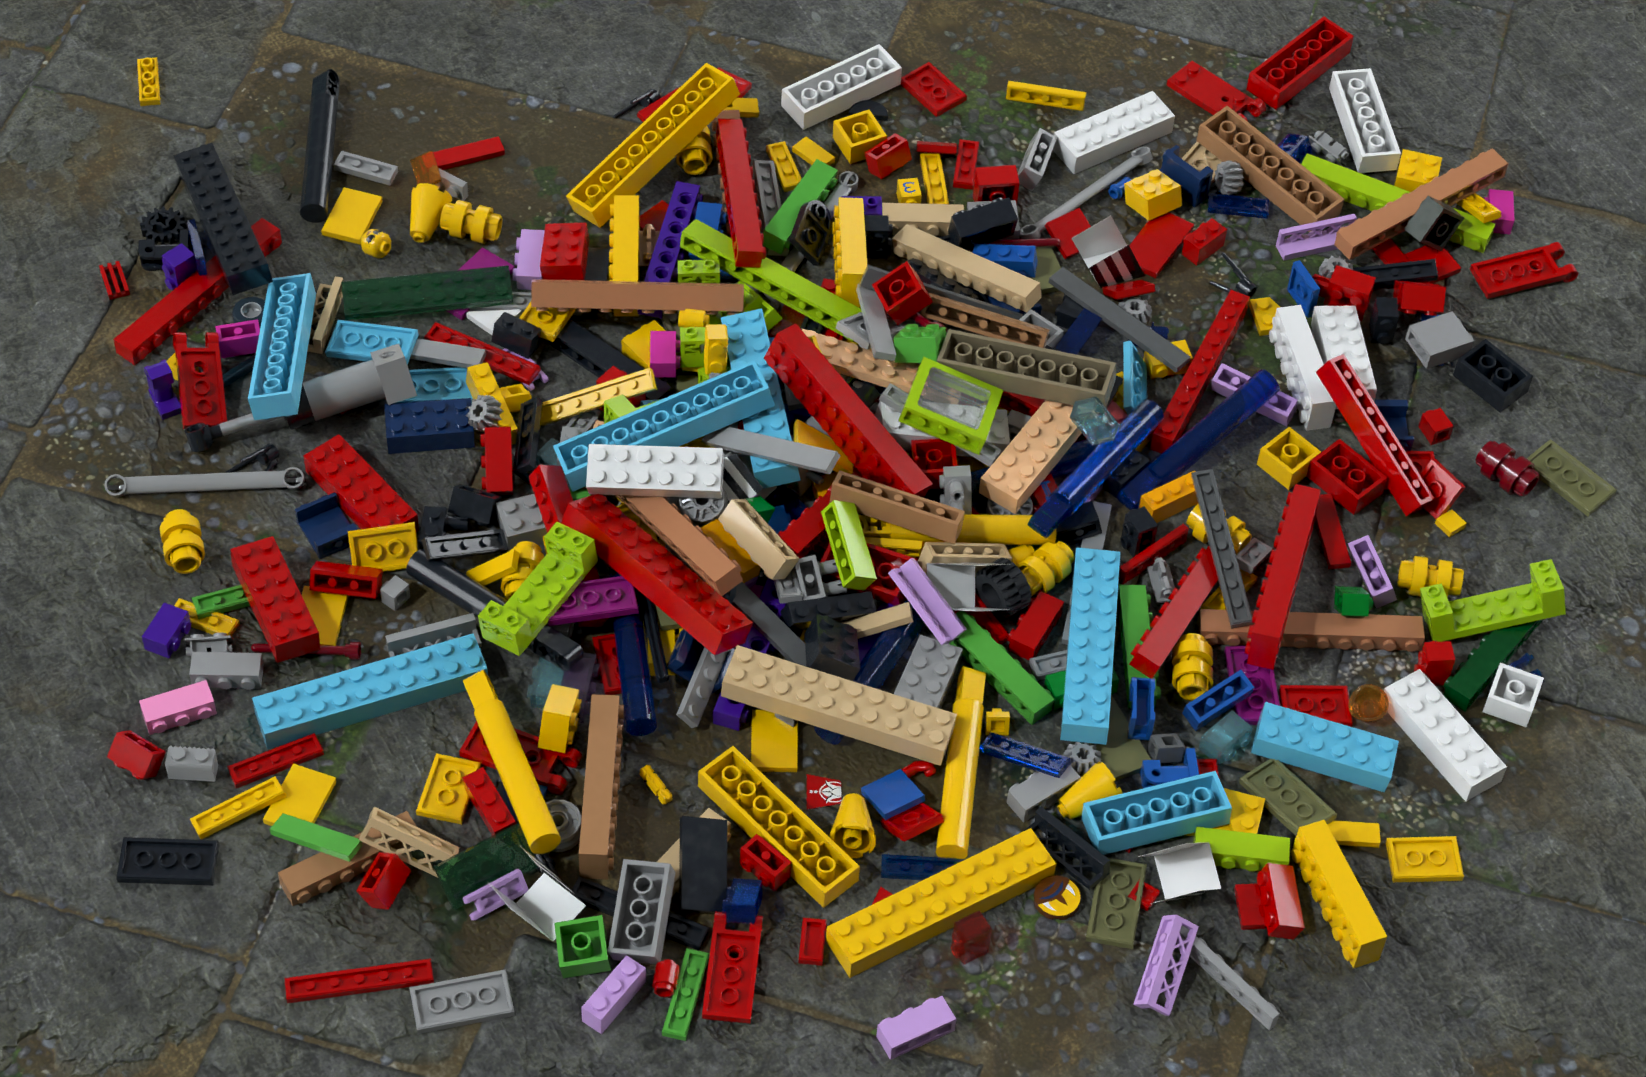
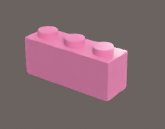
M207 680L139 700L149 735L162 733L167 729L184 726L190 722L207 719L217 714Z

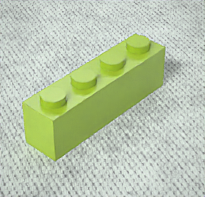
M833 500L821 511L842 586L843 588L865 590L877 577L855 503Z
M1196 827L1193 843L1209 842L1215 866H1222L1227 869H1246L1247 871L1254 872L1261 871L1267 863L1289 864L1290 838Z

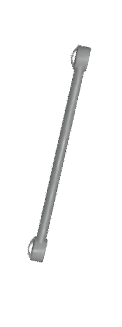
M1139 147L1131 152L1132 157L1035 224L1022 227L1020 229V238L1040 239V233L1046 230L1044 225L1047 222L1073 211L1136 166L1149 163L1153 159L1151 149L1149 147Z
M845 171L839 175L837 186L824 203L830 212L831 219L834 216V205L838 206V198L848 196L849 193L854 192L858 188L859 179L854 172ZM849 180L855 182L853 184H847ZM793 247L781 266L795 272L805 257ZM764 293V295H765L767 298H769V299H774V298H772V297H770V296H768L767 294Z
M290 467L280 471L122 477L121 475L114 474L106 479L104 486L108 494L116 498L122 497L125 494L285 487L290 490H297L303 486L305 477L303 472L297 467ZM291 471H297L302 477L287 478L286 475ZM116 478L124 481V485H109V483ZM286 482H300V483L297 484V485L292 486V485L287 484ZM109 490H122V491H120L119 493H113V492H111V491H109Z

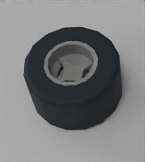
M247 297L238 301L233 307L234 323L258 319L259 327L261 328L265 300L258 297Z

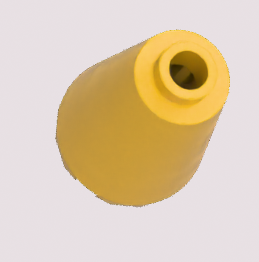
M420 183L417 184L416 188H412L410 236L418 243L430 240L440 223L444 205L452 202V196L449 192L445 190L443 193L438 190L439 186Z
M1103 762L1095 763L1058 800L1059 805L1057 808L1064 818L1068 817L1071 820L1082 816L1083 803L1123 794L1121 788L1116 787L1114 782L1116 779Z
M855 793L847 794L843 797L829 835L851 858L863 857V853L872 852L876 845V835L865 799Z

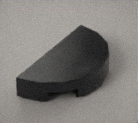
M864 100L857 102L849 110L848 116L870 109L876 120L888 121L886 108L875 101Z

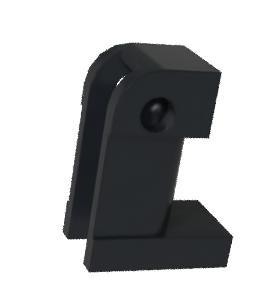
M180 230V244L182 243L191 251L189 230ZM155 239L139 240L138 251L142 268L147 271L163 270L161 256L179 244L156 245ZM151 260L155 261V262L152 263V264H149V263H148V262L151 261Z

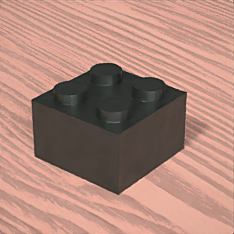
M1427 196L1420 204L1414 216L1409 219L1404 229L1419 242L1441 251L1462 223L1464 217L1448 204Z

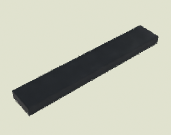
M579 876L571 891L587 907L614 917L618 891ZM669 912L665 938L700 951L709 933V927Z

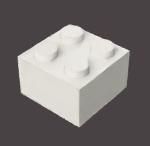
M1500 663L1483 712L1527 727L1544 678Z

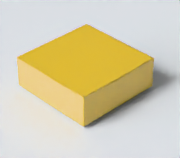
M1452 509L1438 517L1435 521V524L1449 538L1464 529L1467 524Z

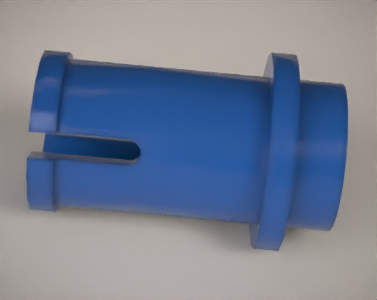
M1124 177L1117 184H1112L1108 191L1109 195L1113 199H1120L1123 193H1125L1124 183L1131 181V179Z

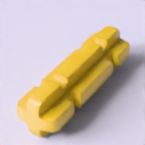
M650 765L642 767L640 769V776L643 780H647L646 784L656 796H659V801L664 805L671 802L673 797L671 792L665 789V784L656 773H653L652 767Z

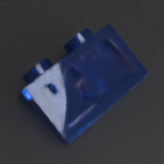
M1288 133L1277 145L1300 164L1307 153L1312 154V146L1309 137L1306 135Z

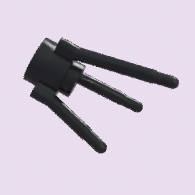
M649 89L646 93L631 100L630 105L613 115V118L623 115L639 104L644 108L661 98L660 94L655 89Z
M1222 252L1221 255L1240 279L1236 285V292L1251 298L1256 293L1258 287L1242 273L1225 252ZM1212 280L1209 281L1211 285L1228 293L1230 290H1233Z
M268 443L261 449L240 460L241 463L225 473L235 472L256 459L262 465L269 464L265 471H271L278 464L276 459L279 457V451L273 444Z

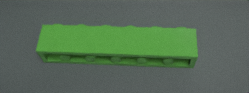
M816 159L764 229L763 246L780 255L786 248L790 249L792 244L789 242V238L801 206L812 200L823 202L826 200L829 189L833 190L838 181L835 178L837 169Z
M1119 585L1117 607L1128 708H1132V701H1129L1131 678H1149L1129 665L1134 657L1131 655V652L1137 643L1143 644L1140 639L1147 629L1150 630L1149 625L1153 621L1152 612H1148L1151 597L1150 594L1146 593V585ZM1159 671L1152 678L1155 679L1154 708L1156 700L1161 697L1160 686H1156Z
M962 610L958 611L956 615L967 630L949 644L963 648L962 657L975 670L985 672V680L1031 725L1052 711L1054 698L1051 692L1044 689L1032 674L1026 672L1017 659H1013L1007 653L1003 645L998 644L986 629H982L976 623L972 615Z

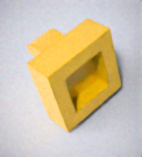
M992 708V712H986L985 734L1009 736V712H1002L1001 708Z

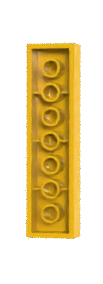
M734 746L698 771V787L747 835L753 838L758 834L791 861V877L823 908L859 881L860 866Z

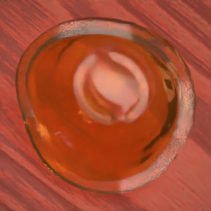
M1365 684L1358 687L1352 693L1348 706L1354 718L1364 723H1375L1386 715L1389 701L1386 693L1380 687Z

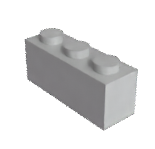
M1039 128L1030 141L1018 171L1020 185L1033 191L1042 178L1057 139L1056 136Z
M192 652L189 673L191 684L207 680L209 688L261 689L264 668L262 653Z
M1065 758L1057 762L1053 761L1039 773L1034 772L1024 782L1014 784L1008 791L1007 804L1024 823L1034 817L1035 811L1041 806L1047 809L1059 802L1058 800L1081 777Z

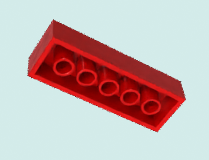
M1323 16L1251 71L1246 90L1277 110L1347 56L1351 51L1354 36Z
M340 434L303 455L307 474L328 495L336 493L338 506L360 529L414 522L416 532L419 531L418 514Z
M271 536L230 549L232 567L276 662L279 663L320 650L319 631L274 537Z

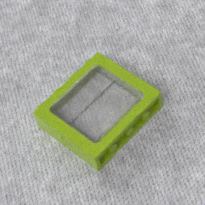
M923 357L898 421L979 455L987 439L1003 390Z

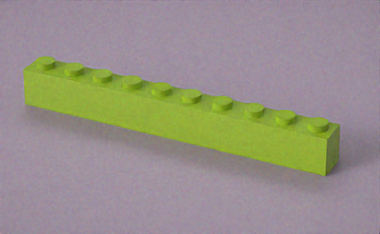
M1308 153L1301 163L1302 166L1344 198V201L1370 211L1378 210L1388 202L1399 199L1403 194L1410 193L1407 190ZM1453 208L1464 217V220L1449 241L1484 253L1492 237L1495 223H1483L1473 215Z
M697 219L682 231L681 248L703 260H719L721 270L845 337L843 333L835 329L837 322L862 312L859 307L767 257L762 259L760 268L736 267L731 238Z

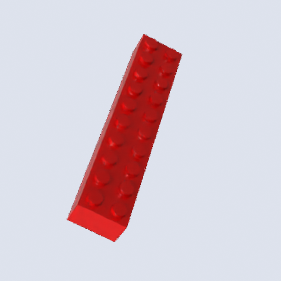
M794 324L778 332L764 357L765 361L776 372L781 381L793 392L794 396L804 405L808 413L815 418L821 428L832 438L836 446L843 451L848 460L854 464L862 476L867 480L924 498L933 483L799 326Z
M1295 484L1293 492H1288L1286 504L1289 507L1284 506L1282 519L1285 521L1280 520L1279 535H1276L1273 546L1276 550L1272 549L1269 559L1272 565L1268 564L1265 577L1268 580L1263 579L1260 592L1264 594H1259L1256 607L1259 610H1254L1252 623H1255V625H1250L1247 638H1250L1251 641L1247 640L1244 654H1248L1247 664L1274 670L1313 530L1320 489Z
M593 494L568 503L561 524L593 538L596 553L601 559L712 654L717 655L735 648L737 645L745 644L753 622L744 613L736 609L727 599L719 595L695 572L685 566L681 560L677 559L664 546L653 539L650 534L640 528L635 521L631 520L619 508L608 501L604 495Z

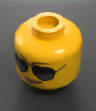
M370 229L361 237V248L365 254L379 259L385 257L391 250V238L384 232Z

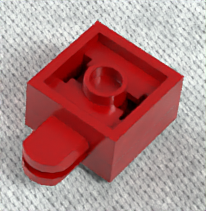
M1336 265L1331 278L1318 274L1312 275V278L1320 287L1319 296L1325 298L1323 306H1356L1359 321L1362 322L1369 306L1376 277Z

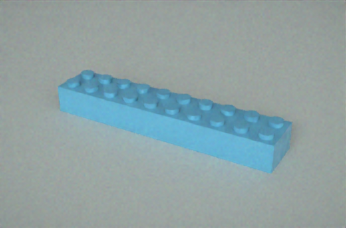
M311 273L272 278L273 282L268 283L248 395L254 420H268L275 417H290L298 414L316 299V291Z
M762 308L721 317L722 324L727 326V349L731 369L755 360L770 389L775 404L773 407L742 419L744 430L792 441L777 374L764 359L770 347V341ZM750 456L754 477L763 489L801 480L798 467Z
M754 360L558 443L553 447L573 492L586 486L589 444L679 447L773 407L775 404L770 389Z
M1076 547L1060 740L1107 744L1120 565L1119 551Z
M472 633L256 696L252 700L266 747L271 749L313 733L318 735L466 691L463 680L483 669L488 675V668L475 635Z

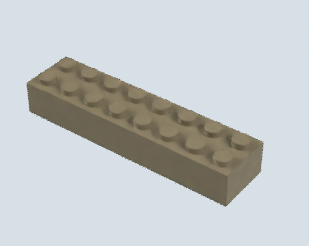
M951 329L947 332L937 358V362L1006 392L1105 412L1116 380L1115 362Z

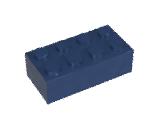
M471 398L384 404L388 454L475 448L474 429L468 423L469 418L466 416L470 411L468 407L472 405Z

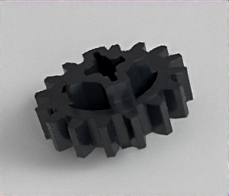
M162 206L159 211L157 208H154L153 213L148 211L146 212L147 217H142V223H140L142 236L146 237V240L155 239L156 245L158 242H161L162 245L165 242L173 244L174 239L179 241L180 230L186 229L184 215H180L179 210L174 212L173 207L165 210V207Z

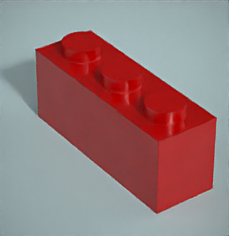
M484 427L485 434H481V447H485V455H481V468H486V477H482V490L500 496L513 495L511 427Z
M316 561L310 569L309 590L376 599L382 587L383 569Z
M1042 591L1038 593L1036 598H1031V603L1027 607L1028 611L1026 614H1021L1017 623L1018 627L1016 630L1012 629L1007 639L1010 642L1008 651L1027 660L1037 656L1063 612L1064 601Z
M484 767L462 777L465 791L497 845L517 835L516 821Z
M1267 863L1257 874V884L1260 888V901L1264 910V923L1267 926L1268 936L1294 940L1305 927L1293 866Z

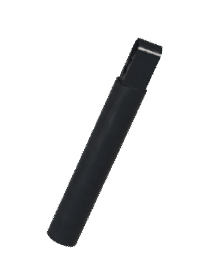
M328 69L314 77L312 83L300 206L301 217L312 223L322 222L328 217L340 85L339 76L333 69Z
M424 549L416 551L407 564L406 572L410 577L470 614L473 613L477 618L491 600L502 606L508 601L442 560L427 561ZM547 624L527 647V649L563 671L569 670L584 658V651L578 643Z

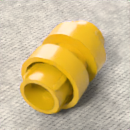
M708 126L676 155L677 164L688 174H701L707 170V166L712 162L711 137Z
M457 200L455 204L448 203L444 205L440 218V227L448 230L450 236L463 239L467 233L471 234V241L485 244L487 240L494 241L499 238L503 219L500 214L494 213L491 207L479 205L476 210H473L470 202Z
M1197 504L1189 514L1186 524L1193 530L1192 536L1205 544L1208 542L1199 504ZM1231 516L1226 520L1235 554L1237 555L1251 541L1252 535L1245 529V522L1235 516Z
M173 510L164 517V521L160 525L164 559L176 572L181 574L192 573L201 566V561L205 557L200 522L187 510Z
M522 541L513 547L520 554L517 571L502 578L501 590L506 596V600L511 598L545 557L541 552V547L536 543Z
M1061 541L1055 544L1046 542L1034 552L1033 556H1028L1017 567L1027 579L1032 596H1037L1040 591L1044 593L1049 592L1055 586V583L1061 582L1071 573V564L1075 561V556L1070 547Z
M1414 556L1413 561L1401 560L1397 586L1407 588L1408 595L1421 597L1420 588L1442 583L1447 597L1448 595L1460 596L1464 570L1452 568V561L1439 559L1437 566L1428 564L1427 557Z
M1189 633L1181 636L1172 649V664L1174 666L1172 669V685L1183 699L1193 701L1213 686V649L1205 637L1200 634Z

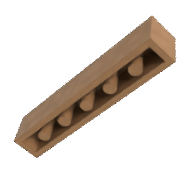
M932 293L928 294L933 302L921 310L920 315L991 338L1045 348L1050 332L1049 329Z
M843 471L838 472L832 483L829 504L833 500L855 503L857 513L952 544L956 543L962 530L965 514L963 510Z
M407 811L395 816L416 826ZM371 828L367 836L373 839L382 838L381 831L375 828ZM359 833V834H357V835H355V836H353V837L359 839L361 833ZM398 839L389 841L394 849L404 848L402 841ZM362 842L363 846L350 862L320 852L278 872L280 885L292 906L305 903L311 897L319 893L328 892L332 887L342 882H348L353 877L367 872L377 854L383 851Z

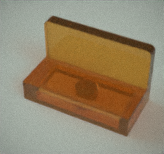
M428 151L410 160L417 184L428 183L435 185L442 181L432 151Z

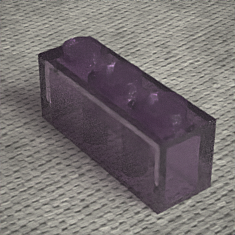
M584 653L583 659L564 672L561 684L564 687L579 689L578 699L582 700L580 712L577 713L579 723H584L586 714L590 715L591 701L589 699L592 694H595L596 683L594 678L599 677L600 664H597L596 654Z

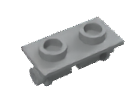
M1318 130L1314 135L1315 138L1309 136L1310 146L1315 152L1323 153L1327 161L1342 166L1340 160L1342 158L1346 159L1349 155L1345 147L1337 141L1330 146L1334 139L1324 131Z
M1159 557L1155 559L1153 566H1147L1156 603L1171 602L1168 597L1175 588L1169 564Z
M214 633L213 637L193 634L190 635V638H185L187 645H190V647H186V656H191V658L192 652H207L209 648H211V652L233 653L232 644L228 645L229 642H233L231 636H227V633Z

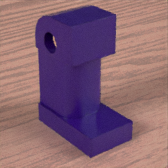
M161 360L159 363L151 366H145L144 372L148 381L149 395L161 418L165 420L181 414V404L171 385L174 383L173 373L166 360Z

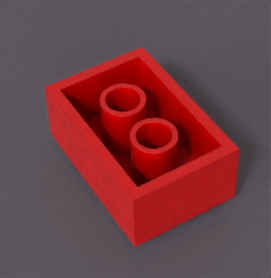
M587 223L545 224L540 260V271L543 280H585L590 242Z
M1395 280L1393 298H1397L1398 310L1401 312L1416 314L1418 310V312L1425 315L1437 316L1438 312H1444L1446 287L1432 283Z
M1338 439L1310 461L1307 477L1327 494H1332V498L1353 515L1383 494L1388 478L1341 439Z

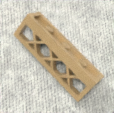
M335 277L332 285H319L312 318V325L317 322L318 325L316 330L311 328L309 339L313 338V345L308 344L307 352L319 354L324 352L345 293L344 281L341 277ZM323 291L329 292L327 299H324L322 296ZM324 306L322 314L319 315L317 309Z
M376 807L371 811L369 820L359 837L360 841L385 853L397 854L402 861L444 881L458 858L460 848ZM371 827L381 831L382 838L373 839L367 836ZM398 839L402 841L404 848L394 849L389 841ZM421 850L426 858L417 860L412 857L411 851ZM442 860L448 864L444 871H440L434 868L432 862Z

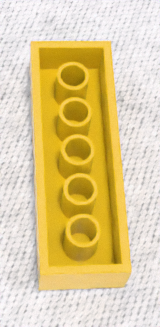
M614 195V204H610V216H614V218L610 219V232L613 233L609 235V245L613 247L609 250V263H613L609 266V278H613V280L609 281L639 282V195ZM613 309L614 316H639L638 309H633V313H622L621 309Z
M839 197L838 206L834 205L835 220L832 222L833 259H836L834 260L835 295L860 307L856 288L858 283L860 284L867 267L863 198Z
M1321 820L1299 827L1293 849L1291 850L1292 859L1295 863H1298L1303 880L1306 883L1308 882L1314 901L1319 903L1324 920L1328 921L1332 928L1334 939L1339 941L1342 946L1344 958L1350 962L1353 969L1378 961L1387 935L1326 821Z

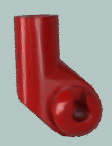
M914 761L901 769L909 778L921 771H924L926 777H930L937 771L934 767L935 764L927 761Z

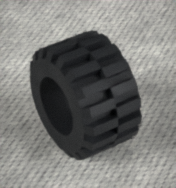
M1000 558L992 563L1005 565H987L976 573L975 582L978 594L987 608L1009 609L991 611L1001 619H1008L1030 605L1032 594L1022 571L1009 559Z

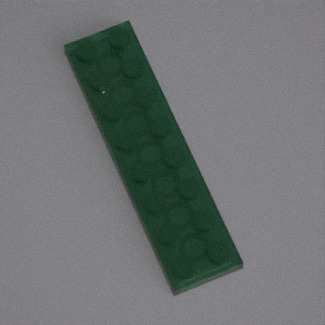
M509 266L341 282L345 320L513 304Z

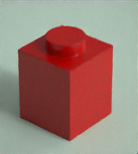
M1441 408L1428 410L1423 413L1419 423V429L1431 445L1449 440L1454 427Z

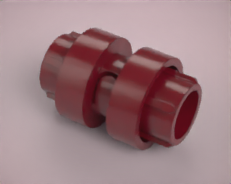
M1495 441L1487 442L1475 459L1476 464L1481 467L1480 473L1490 481H1495L1499 478V487L1509 495L1514 493L1523 497L1528 495L1539 480V473L1533 470L1534 464L1524 456L1515 459L1516 451L1505 442L1501 444Z

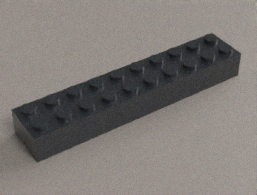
M213 143L204 144L173 155L179 175L232 295L273 282L265 256Z

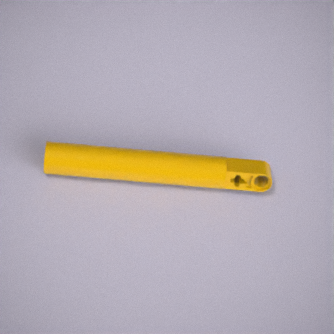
M964 514L962 530L956 543L1043 545L1046 542L1055 544L1056 518L1055 515ZM858 515L864 537L923 541V544L925 542H946L866 515Z
M965 666L961 668L958 676L956 699L952 709V713L957 714L948 744L940 811L944 822L939 824L936 845L938 857L954 862L962 861L968 855L986 679L985 672Z
M483 669L463 680L475 709V719L531 852L535 854L548 853L560 844L561 837L503 702L498 699L494 687Z

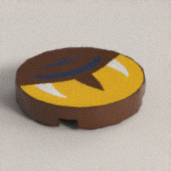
M1059 875L1048 876L1042 879L1037 884L1033 896L1034 905L1038 912L1052 920L1053 918L1066 920L1072 917L1078 911L1081 901L1080 889L1067 877Z

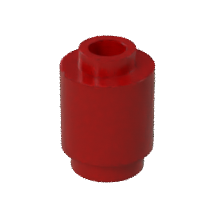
M664 959L656 964L652 986L654 993L660 997H671L674 990L677 989L680 967L675 961Z

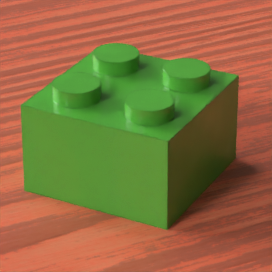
M918 324L905 325L894 337L895 363H921L923 357L937 362L946 338V327H939V324H928L926 327H918Z
M602 915L554 923L559 968L563 978L611 971L606 926Z

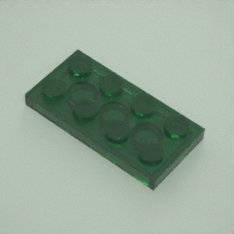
M516 823L433 866L453 910L466 905L463 901L464 896L516 869L521 870L522 874H525L536 868V863L522 849L523 847L532 854L520 824Z

